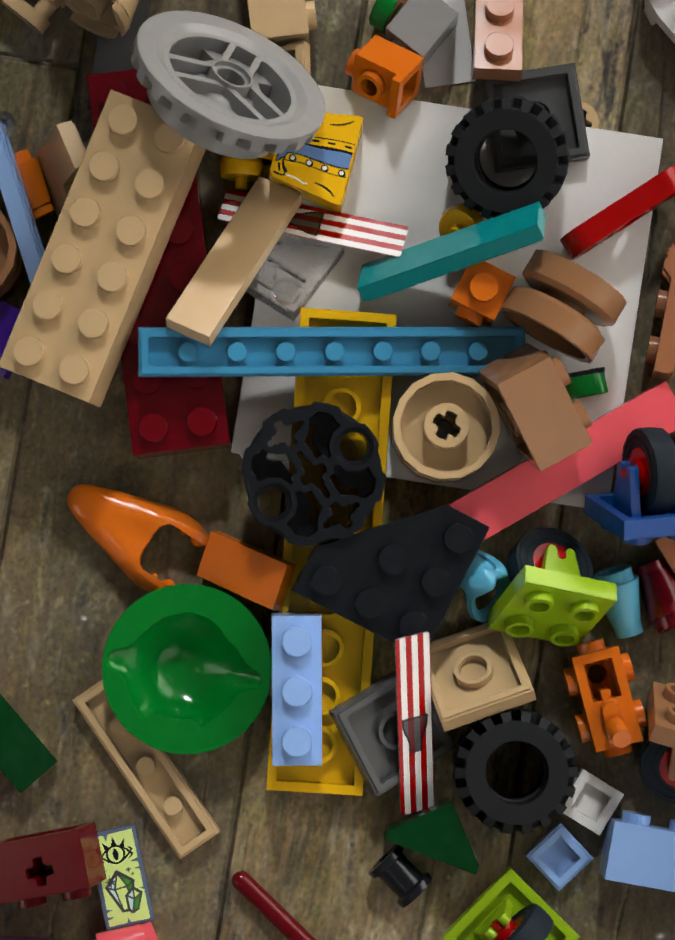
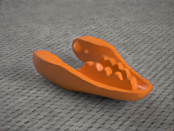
M92 484L75 485L67 495L66 500L69 509L90 537L131 581L148 592L176 585L171 579H159L158 574L147 572L141 565L144 550L161 527L165 525L176 527L180 530L181 535L187 534L190 536L191 544L195 547L207 545L209 535L206 530L190 514L178 508Z

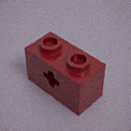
M95 822L16 836L0 841V904L17 901L18 909H26L47 903L46 896L62 893L63 901L75 900L91 895V887L107 879ZM44 865H52L53 870H45Z

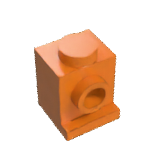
M375 34L361 49L356 48L351 53L345 67V73L353 77L351 91L386 107L387 116L395 119L419 94L424 57Z

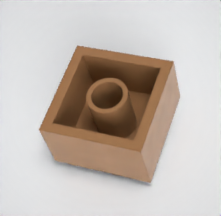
M526 343L524 346L487 364L488 366L478 371L486 390L490 393L499 411V416L517 452L540 472L593 444L586 430L592 426L590 417L579 400L573 402L565 386L570 384L571 380L566 368L558 357L552 359L546 350L540 351Z

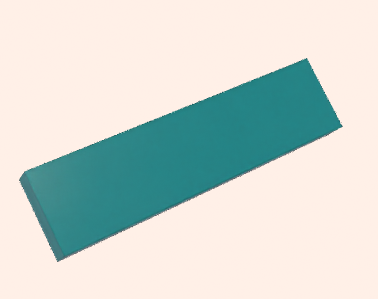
M540 201L404 249L400 257L387 255L362 264L357 289L363 301L369 302L543 241L546 220L545 212Z

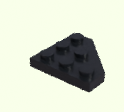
M448 505L428 509L412 516L360 531L345 540L337 539L313 546L291 590L394 644L396 639L423 632H429L431 643L490 527Z

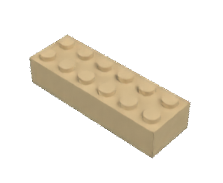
M110 90L0 359V367L100 408L206 150L175 132L159 117L152 105Z

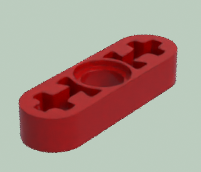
M675 165L656 175L564 235L560 242L571 259L579 258L675 196Z

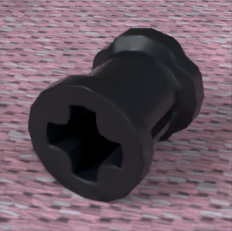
M395 844L374 864L368 874L373 879L379 877L399 897L397 903L402 908H405L423 892L433 877L428 872H420L402 853L404 847Z

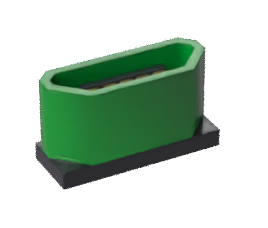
M605 367L568 373L571 383L565 387L571 399L608 393L604 373Z

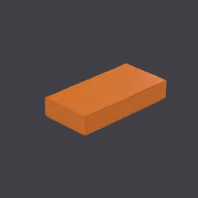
M211 531L197 576L270 610H281L296 565L226 533Z

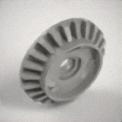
M194 11L162 12L148 18L139 28L131 48L133 51L131 63L138 71L136 77L147 88L150 103L159 117L185 139L211 152L241 159L260 158L270 153L283 154L285 150L297 151L302 149L305 143L310 144L325 118L326 109L323 95L307 70L295 58L271 40L233 21Z

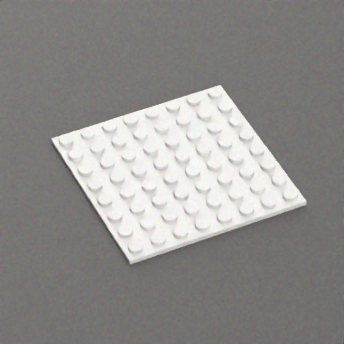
M318 85L324 98L325 113L363 117V130L341 213L407 226L409 230L403 250L440 237L439 221L443 212L453 205L465 202L459 194L455 195L450 187L453 185L451 177L446 174L445 166L448 164V155H445L455 126L472 109L412 100L393 119L387 116L386 107L351 90ZM586 127L590 157L586 160L569 162L568 173L561 189L549 205L543 209L546 215L543 241L486 260L485 262L516 277L507 297L513 287H530L525 281L522 272L536 249L558 254L579 264L609 283L623 295L627 304L615 324L606 327L597 326L605 341L591 363L580 362L570 358L525 333V344L528 343L540 351L546 350L552 359L558 357L568 373L605 367L604 373L608 393L572 399L573 402L579 400L592 422L624 403L652 211L575 260L571 259L560 239L589 218L658 175L663 139ZM489 137L481 148V167L486 176L498 185L505 187L518 186L526 182L535 170V167L495 173ZM302 199L301 205L325 209L305 199ZM282 234L260 268L251 327H299L301 307L397 314L396 327H473L454 316L455 310L448 307L450 299L466 268L375 300L364 302L357 289L362 264L387 255ZM500 310L491 327H516L504 317ZM295 376L243 377L231 453L244 455L245 449L251 445L266 419L283 408L288 410L293 408ZM392 376L385 477L471 491L525 460L517 452L499 416L500 434L495 450L475 473L457 482L435 483L417 477L401 463L392 445L391 422L401 396L414 382L426 376ZM466 376L474 379L486 390L480 376ZM279 421L274 425L277 432L267 445L272 447L275 444L278 445L285 442L290 448L292 424L285 426L282 421ZM440 421L436 424L438 427L436 435L439 438L446 439L448 434L452 435L453 428L449 422ZM267 453L266 459L289 462L285 454L275 455ZM614 466L550 503L584 508L585 495L610 493Z

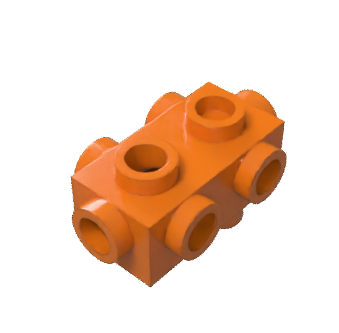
M604 638L577 644L578 654L567 656L570 667L562 669V676L568 696H578L582 714L574 715V722L581 744L590 742L591 750L596 753L603 751L605 758L630 753L633 751L632 743L643 741L641 728L647 727V720L640 699H632L628 682L635 680V675L629 654L627 652L620 653L619 646L617 645L605 646ZM593 665H600L604 669V678L598 683H592L588 677L589 668Z

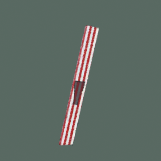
M228 190L220 208L218 220L229 222L247 196V193ZM301 205L283 234L400 257L409 228L404 225Z
M429 632L399 638L395 641L401 815L424 810L434 805Z

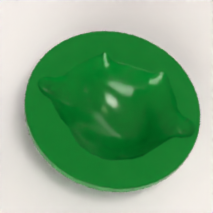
M198 584L166 586L154 590L135 601L120 616L112 628L102 659L103 687L108 703L116 718L126 730L141 742L155 749L173 754H199L212 751L239 737L254 722L263 708L269 693L272 677L270 648L257 619L234 597L218 589Z

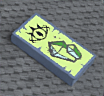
M136 823L97 831L107 878L97 884L106 930L154 920L155 913Z

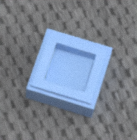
M559 821L524 853L558 891L594 859Z

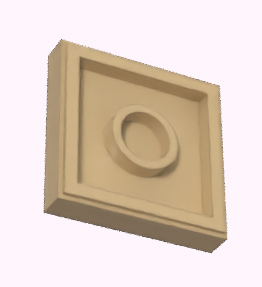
M488 622L430 643L431 698L444 732L537 700L534 688L512 636H509L506 632L488 629Z

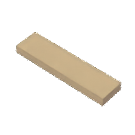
M261 176L258 177L166 317V324L169 329L208 346L212 345L301 206L302 193Z
M103 680L72 700L179 859H182L221 831L169 753L141 742L119 722L106 698Z

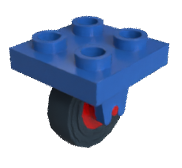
M637 428L628 434L623 446L622 461H619L617 465L614 493L585 495L584 514L599 523L602 529L617 535L625 544L646 545L651 542V538L667 537L675 540V444L671 436L663 428Z

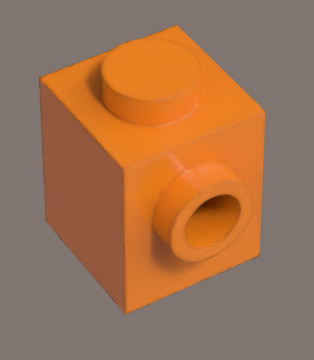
M485 261L469 266L463 273L448 307L455 310L454 316L468 325L480 328L481 324L491 327L516 277Z

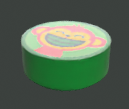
M376 0L369 16L370 25L385 34L388 24L408 0Z

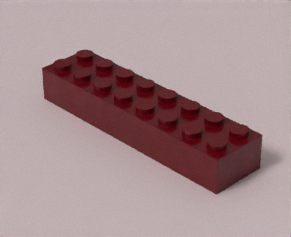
M136 69L87 75L93 130H95L110 90L151 105L147 88L136 77L138 72ZM198 170L121 356L133 456L138 459L232 447L224 377H138V327H167L166 317L208 255Z

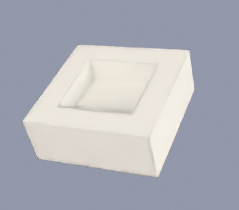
M580 768L578 777L574 778L573 786L576 787L573 798L568 797L565 803L567 809L564 811V814L600 836L624 794L585 769Z

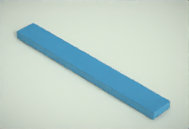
M138 327V377L428 376L434 373L454 372L463 376H479L478 371L488 366L487 364L524 346L525 327H222L211 346L189 338L168 327Z

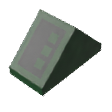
M449 797L434 803L433 806L414 812L386 826L384 832V839L386 841L472 874H477L480 865Z

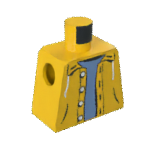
M325 113V118L310 144L305 143L302 149L297 151L285 150L283 154L270 153L267 156L260 157L272 161L269 172L270 181L302 193V199L327 210L341 213L363 130V117Z

